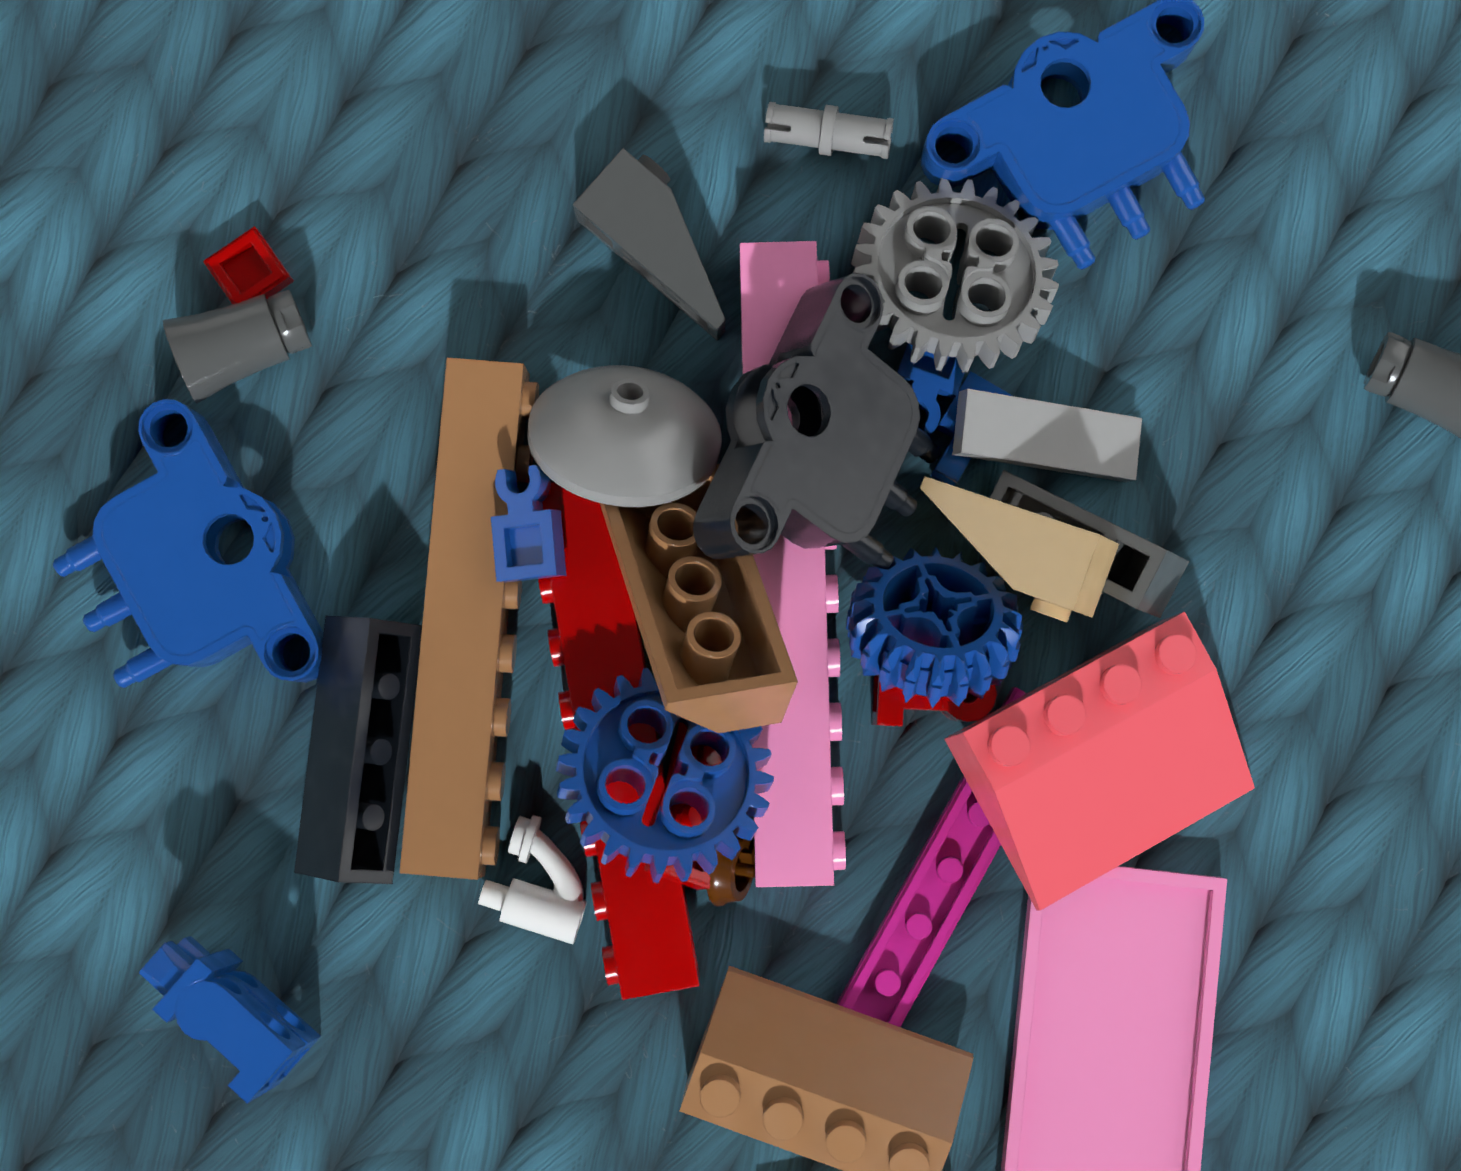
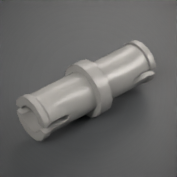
M769 102L765 123H768V127L764 129V142L771 143L772 141L819 148L820 155L832 156L833 150L880 156L883 159H888L894 119L839 113V106L825 105L823 111Z

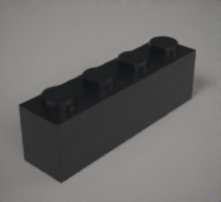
M325 616L322 658L319 665L294 873L342 883L393 884L417 684L422 625L373 618Z

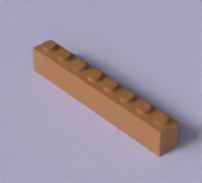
M448 357L446 360L400 862L401 874L478 880L485 876L486 865L496 866L498 860L500 828L490 826L492 800L502 801L505 787V763L495 761L498 736L507 737L510 728L511 699L501 698L503 672L513 673L515 668L517 636L507 634L509 609H519L522 581L496 582L491 517L508 515L507 503L499 497L495 487L497 470L507 469L516 471L517 488L519 491L520 482L530 483L528 468L533 465V456L529 445L524 444L526 420H529L531 409L539 397L538 382H529L530 374L523 363Z

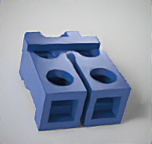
M192 936L185 937L177 945L173 941L165 942L139 972L142 977L163 995L162 999L152 1010L166 1023L176 1019L184 1034L196 1040H207L240 1072L228 1086L247 1104L278 1086L321 1035L256 977L246 971L236 970L243 961L230 949L210 954Z

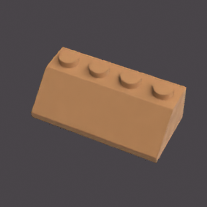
M717 464L712 475L702 486L678 500L647 507H621L600 503L665 710L716 733H725L782 723L798 680L754 556L713 559L701 551L694 538L693 523L695 515L720 465ZM735 519V529H736L737 533H739V532H738V524H737V521H736V519Z
M729 966L690 1071L679 1111L842 1171H942L953 1143L974 1057L973 1053Z

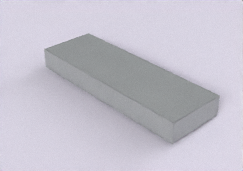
M965 389L959 391L952 455L1130 482L1135 481L1137 476L1142 418Z

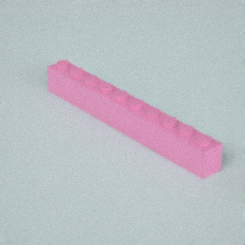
M817 241L740 243L742 375L759 366L769 364L803 294L814 286L830 281L829 260H817ZM787 405L788 417L792 424V415ZM781 534L772 549L753 556L798 683L782 723L762 726L763 730L758 740L752 745V748L771 750L772 755L767 765L757 771L774 776V782L769 791L758 794L770 803L763 817H753V821L759 827L754 835L755 886H834V870L846 869V847L844 831H833L832 806L844 805L843 767H831L830 741H842L841 702L829 703V677H840L839 638L827 639V613H838L839 595L837 575H826L825 550L836 549L837 545L804 549L793 544Z

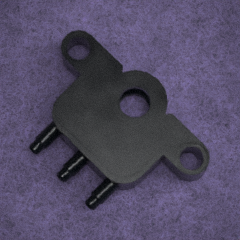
M853 273L806 290L769 364L759 366L744 373L731 389L726 406L727 430L732 441L698 508L693 523L694 538L698 547L705 555L713 559H729L762 554L772 549L781 534L793 544L804 549L842 545L866 564L882 569H888L892 565L893 555L869 532L874 527L883 505L891 510H896L903 516H910L917 509V501L908 494V491L902 485L895 481L907 452H910L915 457H920L926 463H934L940 457L941 449L931 440L927 433L918 427L920 420L919 402L913 388L902 376L867 349L881 321L884 310L880 289L868 276ZM787 405L792 415V424L788 417ZM735 519H736L737 524H738V532H739V533H737V531H736V529H735Z

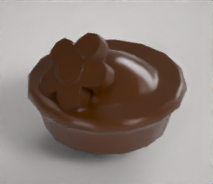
M736 836L741 849L733 860L723 856L716 850L718 865L714 872L709 874L711 877L710 889H707L709 900L714 906H723L728 902L742 901L746 897L752 880L755 878V847L752 840L749 841Z

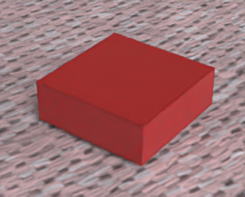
M255 226L203 261L232 304H237L262 294L268 299L294 282Z

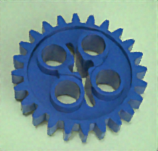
M649 668L642 670L637 688H633L623 675L617 676L614 685L615 698L597 688L591 700L595 712L587 708L578 707L575 711L573 722L579 730H565L561 745L572 753L558 756L556 771L563 775L571 776V778L559 783L557 797L566 800H577L567 810L565 821L567 824L587 822L588 825L582 834L580 844L584 847L601 839L606 844L601 858V863L604 865L612 861L619 853L626 856L625 872L628 877H632L642 862L650 864V872L654 883H659L667 865H673L681 882H685L691 874L693 861L695 860L706 873L711 874L718 865L716 850L723 856L733 860L741 849L736 836L751 841L759 827L750 817H763L770 803L758 794L769 791L774 782V776L757 770L767 765L772 753L769 749L752 748L763 728L759 726L716 733L666 711L658 686ZM681 722L687 726V732L674 764L671 779L662 798L655 823L648 827L642 823V817L674 726ZM637 723L648 724L657 731L660 739L653 743L640 742L633 738L629 733L628 727ZM699 745L709 746L720 755L722 763L714 766L703 765L694 758L691 748ZM617 781L626 782L635 788L639 799L628 804L619 803L610 797L606 786ZM677 804L690 805L700 814L702 823L692 827L683 826L671 816L669 808Z

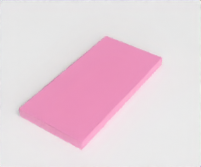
M1118 866L1041 911H1036L1028 896L1001 1171H1201L1227 888L1226 878Z

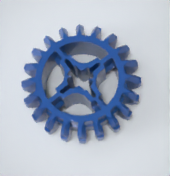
M936 547L929 556L921 557L915 550L910 548L903 557V561L893 556V563L888 569L869 567L862 579V583H857L856 589L852 592L846 619L851 657L861 659L860 665L862 666L863 676L879 675L882 692L894 687L903 689L902 693L906 703L915 694L927 696L932 708L940 700V697H948L958 707L966 699L967 693L982 699L986 691L990 689V685H1001L1002 680L1008 674V670L1011 669L1012 663L1017 660L1021 646L1020 638L1023 631L1022 615L1018 613L1017 595L1006 592L1005 582L1001 576L987 577L988 573L985 562L973 566L964 563L962 551L955 558L951 559L941 557Z

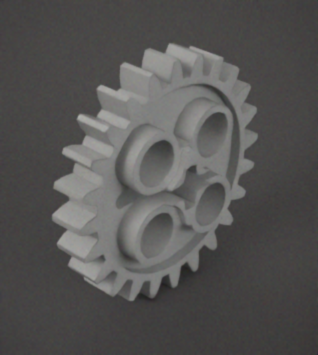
M941 178L937 192L933 194L930 193L921 181H918L915 184L911 200L905 194L896 190L893 192L889 208L878 204L874 209L871 223H864L858 239L859 244H856L851 265L856 267L854 273L868 276L880 289L884 310L876 331H881L888 327L893 331L888 348L893 350L904 342H908L913 345L910 357L911 362L916 363L925 352L934 354L935 368L939 371L945 366L948 357H956L962 372L966 373L970 369L974 356L978 355L981 361L990 369L994 368L1000 351L1013 359L1017 356L1023 342L1032 344L1041 325H1045L1053 308V305L1050 303H1052L1059 288V283L1052 280L1058 267V260L1045 257L1052 242L1050 237L1032 238L1039 220L1036 217L1021 221L1015 218L1020 204L1018 200L1009 202L1003 208L995 204L998 189L995 187L988 190L983 198L975 196L973 181L969 179L965 182L961 193L953 192L947 179ZM957 229H963L966 233V238L957 273L959 288L953 301L952 320L949 321L943 317V309L952 274L950 260L956 246ZM919 238L930 239L934 241L936 244H927L925 242H922ZM981 250L994 252L998 257L987 255ZM909 291L921 292L930 299H919L910 294ZM972 303L983 304L992 312L979 310Z

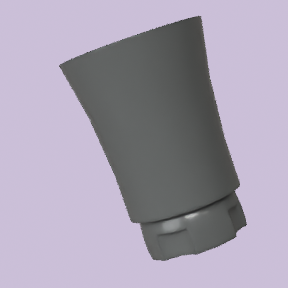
M290 290L274 294L268 299L262 294L237 304L204 313L163 320V327L183 380L196 404L228 385L263 369L290 360L289 354L297 353L312 346Z
M1388 332L1380 343L1369 366L1363 389L1384 396L1386 403L1409 411L1461 439V354L1415 337L1409 341L1402 336Z

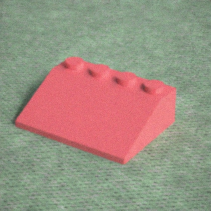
M1185 612L1147 627L944 738L1036 911H1041L1255 788L1217 669Z

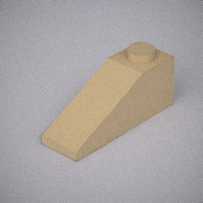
M924 476L920 489L1013 590L1034 597L1030 610L1066 623L1069 620L1071 611L1093 618L1116 555L1118 543L1100 534Z

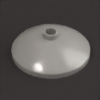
M625 365L598 366L566 376L552 384L538 397L531 409L528 422V445L535 462L541 470L567 491L582 498L606 505L647 507L678 500L702 486L712 475L719 460L721 430L711 408L683 383L660 372L641 367Z

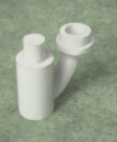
M533 815L531 819L519 816L510 840L508 853L519 856L518 861L526 864L531 854L536 857L553 881L554 890L513 878L510 887L486 880L478 904L501 911L500 922L574 944L587 905V901L583 899V888L578 874L569 860L549 837L539 830L541 817Z

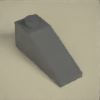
M622 148L573 203L577 221L718 341L725 333V318L672 190L667 186L671 179L648 156L643 154L637 160Z
M1003 470L990 496L992 499L1100 534L1118 543L1119 546L1102 591L1140 611L1161 618L1190 562Z

